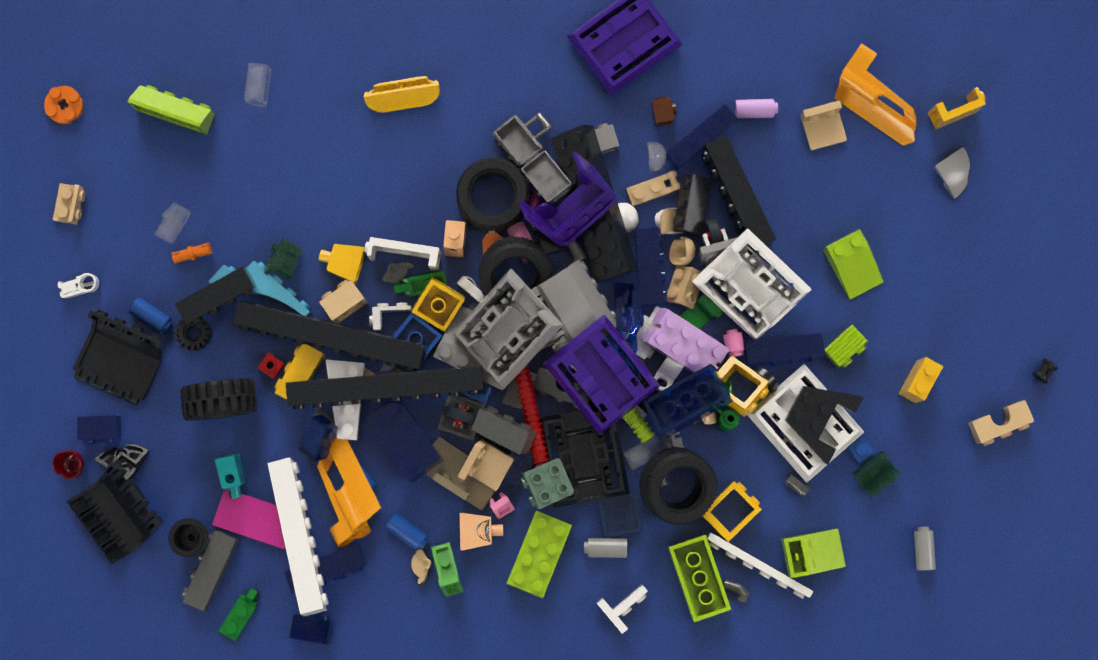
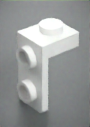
M379 303L377 307H372L373 316H369V325L373 327L374 332H382V313L412 312V307L408 306V303H396V306H389L388 303Z

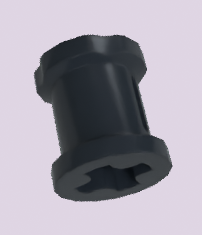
M1044 358L1042 365L1032 375L1040 382L1047 384L1048 378L1054 371L1058 370V367L1052 361Z

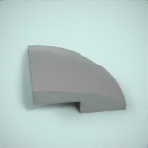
M964 147L933 167L944 181L943 185L953 199L962 193L968 183L970 161Z

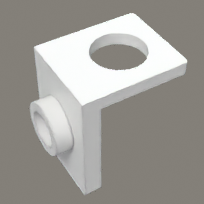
M667 356L654 376L656 381L657 379H663L667 386H660L657 390L666 395L684 365Z

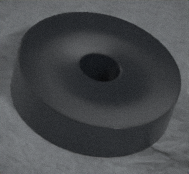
M754 366L752 370L769 381L768 390L769 393H773L778 387L777 380L766 369Z

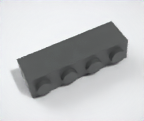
M215 530L214 533H210L207 549L200 554L198 559L201 562L198 568H194L190 576L192 579L191 584L186 586L182 593L184 597L183 603L203 612L208 610L239 542L238 538L221 530Z

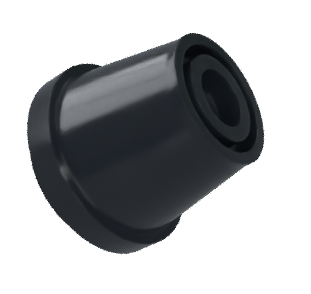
M184 518L177 521L171 527L168 535L169 545L173 552L187 558L202 553L209 539L205 525L194 518ZM192 533L196 536V539L194 541H191L189 539V536Z

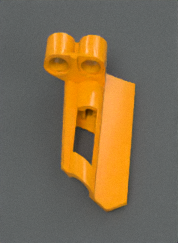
M861 43L843 69L834 99L840 100L841 104L902 146L913 143L915 141L914 132L917 126L915 109L866 70L877 53ZM884 95L904 110V116L883 103L878 97Z
M333 433L327 442L326 451L319 460L317 467L339 519V522L330 528V532L337 547L340 548L350 544L354 539L362 538L371 532L367 520L380 510L381 506L348 440L337 439V434ZM333 461L344 481L343 486L338 491H335L327 475Z

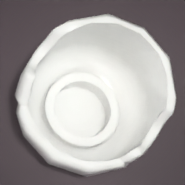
M618 203L626 231L630 233L636 229L639 223L638 213L629 203Z

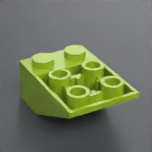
M838 528L781 539L789 578L846 567Z

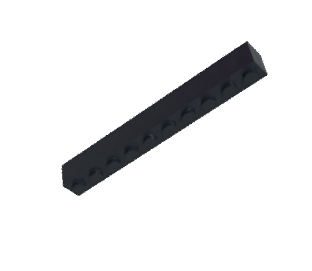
M238 301L233 324L239 325V328L250 331L251 328L258 329L257 333L268 335L270 332L276 334V338L287 340V337L294 338L296 343L305 344V342H310L313 347L321 349L327 346L331 347L330 351L342 353L343 350L349 352V356L360 358L363 355L367 356L369 361L379 362V360L387 361L386 365L397 367L400 364L404 365L406 370L416 372V369L423 368L427 345L248 301Z
M482 366L286 382L287 406H293V410L305 409L307 404H312V408L324 407V403L331 402L332 406L344 405L343 401H351V405L363 404V400L371 399V403L383 402L382 398H390V401H400L402 396H409L410 400L421 399V395L429 394V398L441 397V393H448L449 396H459L461 391H468V395L480 394V390H484Z

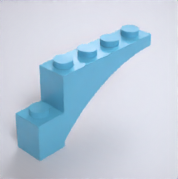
M253 261L247 267L257 286L253 289L254 292L252 294L275 299L293 308L301 315L309 317L312 315L309 311L311 307L304 300L299 302L295 298L297 294L289 287L285 289L281 285L283 281L275 274L272 277L267 272L269 268L262 262L258 264ZM223 265L209 282L213 283L236 269L232 265L229 268Z

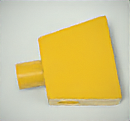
M334 244L332 252L321 250L318 260L328 263V272L347 281L352 280L357 285L366 254L365 247Z

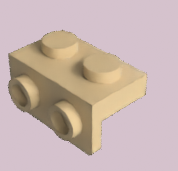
M676 265L665 301L693 309L700 289L692 280L701 271L693 267Z

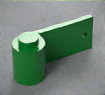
M704 294L696 301L693 309L688 308L680 317L700 329L714 316L718 319L725 312Z

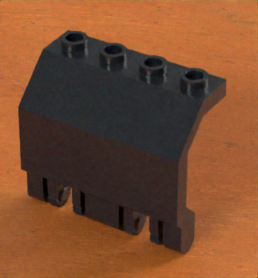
M119 459L108 465L105 469L106 472L96 483L67 501V504L111 565L145 543L164 523L159 515L156 516L157 512L155 510L149 512L146 508L150 502L145 500L146 497L137 484L132 485L134 480L132 478L125 479L124 475L127 471L125 468L121 469L123 465Z

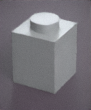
M604 123L598 125L595 133L602 154L618 150L619 143L613 124L608 125Z

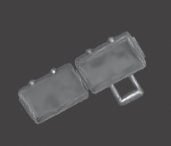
M537 113L525 124L517 115H514L493 132V136L498 141V147H503L508 153L509 161H514L519 168H522V172L527 177V183H532L537 189V196L543 197L547 203L552 204L568 193L573 187L571 181L537 141L552 129V125L542 113ZM538 120L544 129L533 136L528 127Z

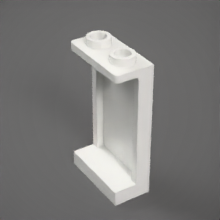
M370 237L369 242L365 244V253H367L370 261L375 262L376 252L382 251L429 259L428 266L430 270H439L441 251L438 247Z

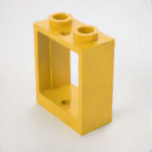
M731 356L708 382V392L745 417L756 409L757 402L760 399L763 400L768 395L769 381ZM735 371L758 386L745 402H742L722 388V385Z
M732 481L713 500L711 508L708 509L705 515H702L727 542L762 510L759 507L760 502L754 496L749 497L745 493L747 489L740 482L736 483L735 481ZM734 489L753 510L729 532L710 511Z

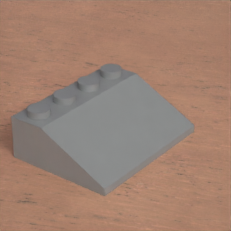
M461 305L446 329L433 357L455 368L481 366L453 333L472 310ZM482 319L476 324V326L470 331V333L476 332V328L484 323ZM482 367L483 381L504 390Z

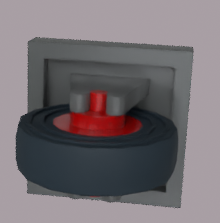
M448 394L437 429L474 441L477 432L471 430L479 409L485 408L486 404L462 396H449Z

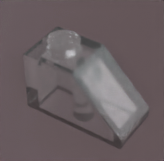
M657 436L622 454L630 470H633L647 463L652 456H655L654 454L662 451L663 447Z

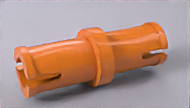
M209 242L195 247L191 245L187 249L172 252V259L175 264L187 260L194 261L198 257L212 254V248Z

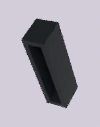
M242 266L175 303V306L186 324L192 323V325H196L203 321V316L207 314L212 316L220 311L219 307L225 304L228 307L236 303L237 297L241 295L246 297L254 292L253 289L257 286L246 266Z

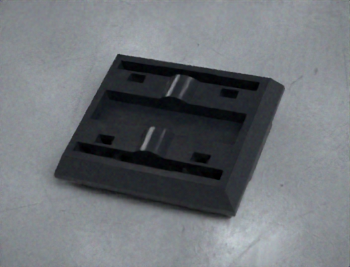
M597 407L591 408L601 421L600 415L603 414ZM580 410L541 417L539 421L542 422L541 428H543L542 434L545 436L543 440L546 441L544 445L547 446V449H545L548 452L547 458L550 461L554 460L547 426L553 424L559 455L558 459L561 460L574 489L572 495L553 503L554 508L630 494L617 422L608 428L612 448L607 449L604 433L599 435ZM556 432H557V434H562V437L558 438V440H557ZM610 453H614L618 487H613L608 456ZM610 474V478L605 480V475Z

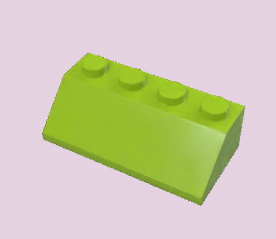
M140 85L128 99V103L136 111L205 135L208 134L215 115L208 105L202 103L200 105L193 104L192 100L185 97L178 99L175 97V94L164 91V93L158 92V89L151 85L146 87Z

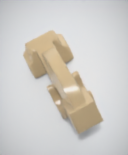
M423 549L416 551L411 562L413 572L419 577L418 584H423L427 581L429 569L432 567V561L428 559Z

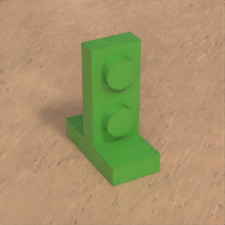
M450 542L431 547L439 577V586L445 597L464 592Z

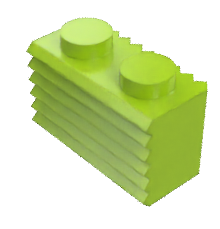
M852 324L822 352L837 368L841 366L845 368L853 361L851 357L855 353L859 355L867 348L865 344L868 340Z

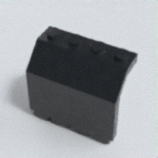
M100 309L97 312L90 310L88 317L92 319L91 331L73 367L76 370L74 378L87 383L89 378L92 377L89 385L102 391L109 385L107 393L120 399L126 392L124 400L137 406L140 399H145L160 367L165 342L160 340L161 336L152 332L150 335L143 333L144 329L134 324L132 328L125 325L126 321L115 317L114 320L108 318L109 313Z

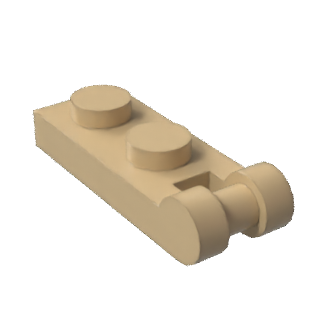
M676 170L626 188L631 205L634 207L680 190V183H678L676 178L678 176ZM669 180L671 186L666 188L664 182Z

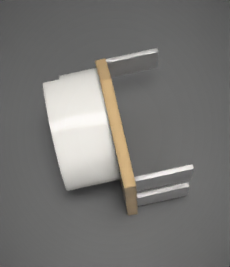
M666 208L656 213L655 224L660 229L661 234L683 233L673 231V220L676 214L674 209L678 208Z

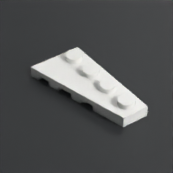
M326 360L328 379L364 376L365 363ZM343 401L344 405L332 406L337 439L358 440L361 404L351 405V401Z

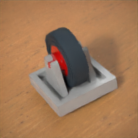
M715 219L705 221L706 232L702 234L704 246L700 247L699 253L701 266H708L738 238L728 240L725 228L719 229Z

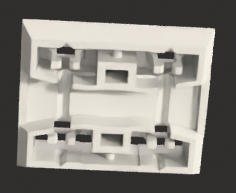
M748 228L692 280L706 296L755 341L769 328L773 327L812 290ZM747 244H749L755 251H759V255H761L765 260H767L771 264V266H769L764 260H762ZM748 249L753 253L751 256L748 253ZM774 269H776L789 283H793V287L795 289H793L786 281H784L774 271ZM712 278L717 285H719L723 291H726L728 293V299L731 301V303L728 300H726L719 293V291L716 290L708 282V280ZM744 309L751 317L755 318L756 325L741 313Z
M803 364L783 381L773 393H770L758 403L756 409L752 413H748L747 416L807 483L827 464L810 449L806 442L784 420L802 386H806L801 378L808 384H811L812 388L827 389L809 368ZM838 404L833 412L839 420L844 421V425L851 433L849 434L835 417L831 415L819 438L820 441L836 449L830 462L864 433L846 410ZM763 411L779 427L780 433L784 437L783 440L780 439L760 415ZM774 413L780 418L779 420L772 418ZM837 423L842 428V430H836L834 428L836 426L835 424ZM789 442L791 446H795L812 467L808 470L785 443ZM808 450L812 456H806L804 453Z

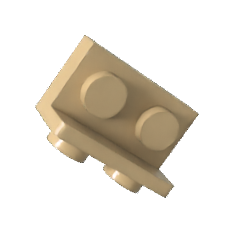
M60 183L53 221L77 225L78 220L82 216L81 202L85 200V191L82 186Z

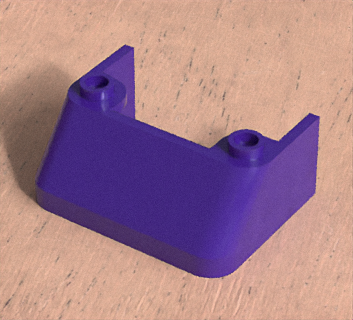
M576 151L572 155L579 168L577 176L582 184L557 207L550 203H542L533 209L522 199L519 201L525 220L559 246H566L573 242L616 202L613 190L594 166Z

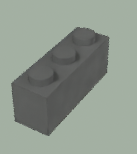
M491 406L479 409L471 430L519 455L528 454L537 433L531 430V426L525 423L519 424L514 421L515 418L506 414L503 416L498 413V409Z

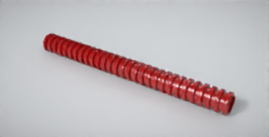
M528 363L516 376L515 381L518 382L516 384V387H519L517 392L520 393V405L523 406L521 408L524 411L522 416L525 417L523 421L531 426V430L537 432L530 452H532L531 458L534 459L532 464H535L534 468L550 460L547 458L548 452L545 450L547 446L544 445L546 441L543 440L545 436L542 434V422L539 421L541 417L538 416L540 412L539 410L537 411V399L534 397L536 393L533 392L535 387H532L533 381H531L532 375L529 373L531 369L528 368L530 366V363Z

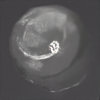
M647 142L649 170L659 171L665 165L667 158L666 150L660 143Z

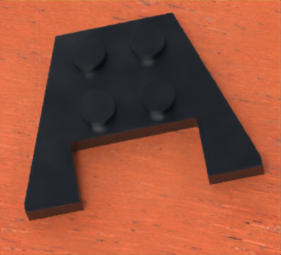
M802 386L784 421L828 465L836 449L819 440L837 404L856 413L863 397Z

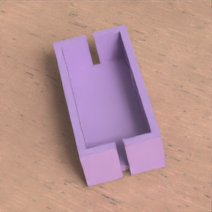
M660 308L651 322L655 325H660V328L649 326L641 339L643 343L665 357H671L684 365V369L701 380L708 382L719 368L716 364H721L729 351L728 347L666 308Z

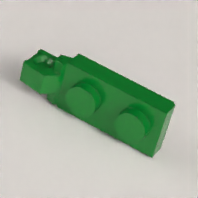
M445 270L404 277L402 282L394 283L395 294L405 292V295L410 296L421 295L431 277L447 285Z
M251 588L247 595L242 594L238 598L219 632L234 641L238 639L257 608V602L254 600L259 593L258 590Z

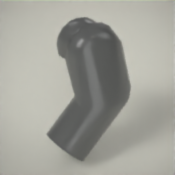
M726 579L723 585L724 589L738 593L737 600L746 603L749 592L740 583Z

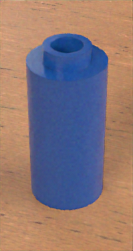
M140 297L132 303L129 309L131 315L160 334L163 332L167 333L173 325L170 316Z
M395 513L385 526V529L416 551L418 548L422 550L428 542L426 539L427 534L398 513Z

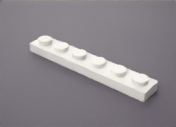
M709 532L707 539L710 541L709 545L717 550L721 547L726 550L725 555L734 560L736 557L743 560L742 564L751 570L753 567L759 569V574L767 579H770V577L775 578L777 585L784 589L787 587L794 589L793 594L802 599L804 596L811 597L813 591Z

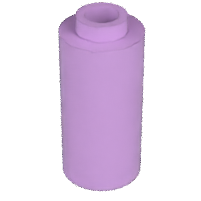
M774 99L735 100L736 119L774 118L775 114H778V103L774 102Z

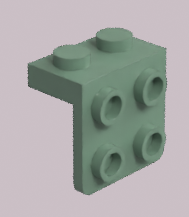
M558 458L521 473L523 476L520 478L522 485L525 489L528 488L531 494L528 496L532 507L536 506L537 509L544 508L574 493L563 464Z

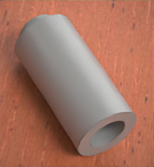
M917 527V531H914L916 570H936L933 530H929V527Z
M588 538V542H584V554H588L589 558H627V538Z

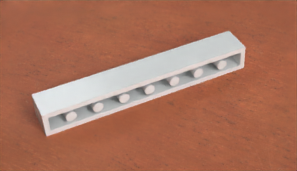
M290 457L267 463L300 615L305 617L327 611L328 597L322 590L324 579L322 574L318 572L320 561L318 555L314 554L313 548L316 547L314 537L310 536L309 529H312L310 518H307L305 513L308 507L306 500L302 499L301 492L304 490L301 480L298 481L297 473H299L298 464Z

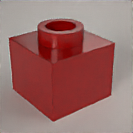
M268 352L257 368L275 380L286 364ZM269 362L274 363V367L272 369H269L267 367Z

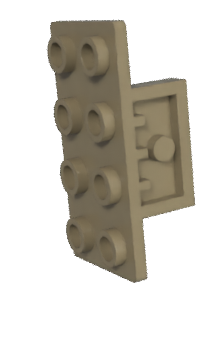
M438 437L418 469L463 500L483 510L495 490L474 477L469 476L465 480L459 478L458 474L468 455Z

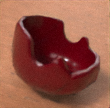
M74 450L58 452L52 462L55 474L63 476L64 479L79 477L85 465L82 455Z

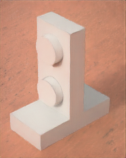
M640 585L613 609L603 598L596 603L623 634L628 628L618 616H625L632 610L630 606L635 602L638 604L647 597L645 593L648 591L643 585Z

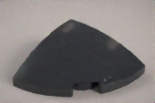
M126 444L127 448L119 449L114 446L100 453L94 460L106 469L110 463L119 459L123 465L121 469L125 468L127 471L124 477L128 480L136 475L147 458L149 450L134 444Z

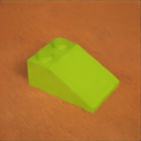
M860 229L823 249L849 300L884 282L871 249Z

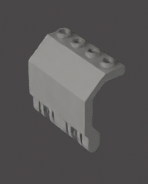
M579 259L571 262L567 268L531 289L536 296L540 295L539 299L543 301L545 306L563 324L560 328L561 330L557 331L549 340L550 342L555 341L561 335H564L567 340L556 346V352L604 314L615 328L618 326L616 314L608 309L607 299L603 294H599L596 289L598 288L596 281L588 276V268ZM604 329L601 330L604 336L608 335Z

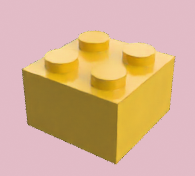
M431 277L413 306L412 313L445 332L464 302L465 296L436 278Z

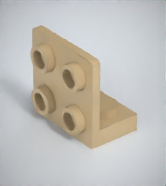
M840 100L803 110L800 114L811 151L847 140L839 114L842 108Z
M481 439L474 445L458 477L462 480L469 476L474 477L497 491L509 471L514 458Z

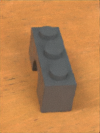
M540 366L533 386L537 393L544 396L549 394L554 396L555 400L562 403L570 402L573 404V407L579 409L546 366ZM575 381L574 389L577 391L580 387ZM584 392L581 393L582 399L590 406L592 400Z

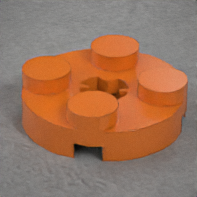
M69 86L53 87L44 101L45 113L56 123L70 124L82 115L84 102L80 94ZM66 100V103L69 105L67 108L65 107V110H61L59 105L62 101Z

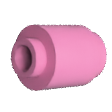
M738 329L726 331L723 339L725 346L729 348V358L731 356H743L745 347L742 332H738Z

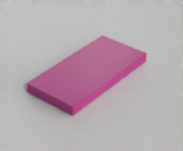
M224 489L212 523L213 526L286 549L277 505L245 494L231 499L229 489Z

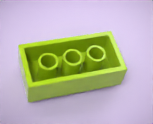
M536 510L507 584L543 598L572 525Z
M703 534L667 546L692 621L697 622L731 610L706 535Z

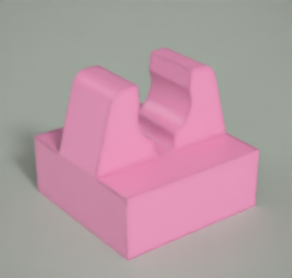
M502 492L499 493L501 499L495 502L493 498L490 499V507L498 519L515 510L507 495H504Z

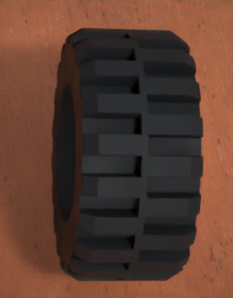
M250 378L191 384L182 387L180 390L182 415L186 421L239 416L254 413L258 408L255 382Z

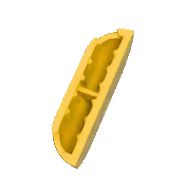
M426 76L384 82L373 85L374 89L365 92L364 100L370 109L381 113L421 107L433 103L438 98L440 87L437 80H428Z

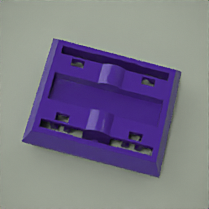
M616 0L567 35V38L611 96L683 45L650 0ZM630 3H632L630 6L621 11L624 8V5H629ZM634 5V8H633L632 12L630 13V11H629L628 9L631 8V7ZM604 21H607V22L604 23L602 26H600L598 29H596V27H598V26H599L600 24H602ZM593 31L591 34L586 36V32ZM596 33L595 39L592 40L590 36ZM657 38V40L655 41L656 43L654 44L652 40ZM665 38L668 40V43L654 52V54L644 61L641 60L646 56L648 50L654 48L655 45L661 43ZM638 62V65L636 67L629 70L613 82V80L611 79L612 76H615L619 71H622L626 66L630 65L632 67L634 64ZM619 64L618 70L615 71L614 67Z
M605 314L543 363L599 435L660 387L656 379ZM602 329L611 336L612 341L622 351L623 354L621 356L601 333ZM605 339L608 345L606 343L601 344L600 341ZM625 358H627L629 362L633 365L634 369L640 373L641 378L646 383L645 386H643L640 383L637 377L633 374V372L624 362ZM562 362L580 387L579 390L576 391L570 381L557 366L559 363ZM570 365H573V366L575 367V369L572 368V369L570 370L568 367H569ZM634 377L638 383L635 381L631 382L630 380ZM584 392L604 415L605 418L602 421L580 396L581 393ZM601 403H603L604 406H602L601 408H599L598 405H600Z

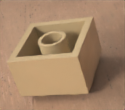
M344 280L337 286V290L325 293L321 297L322 300L319 301L334 323L339 324L368 303L352 280Z

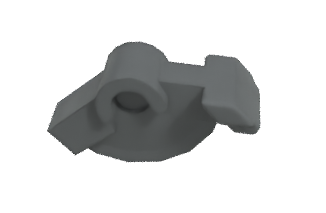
M410 262L391 263L388 265V270L382 280L386 283L401 282L402 278L407 276L408 269L415 266Z

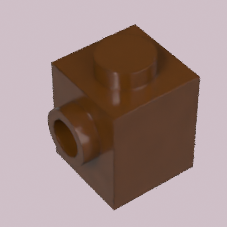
M666 96L655 98L651 104L655 127L674 124V115L677 114L675 103H672L671 98L666 99Z

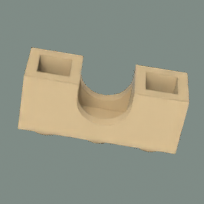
M1022 400L1004 407L1003 411L1006 419L1001 426L996 425L990 415H985L968 422L976 444L983 443L986 446L995 442L994 438L998 436L1005 438L1012 435L1011 431L1017 428L1019 431L1029 428V423L1034 422V419L1026 401Z

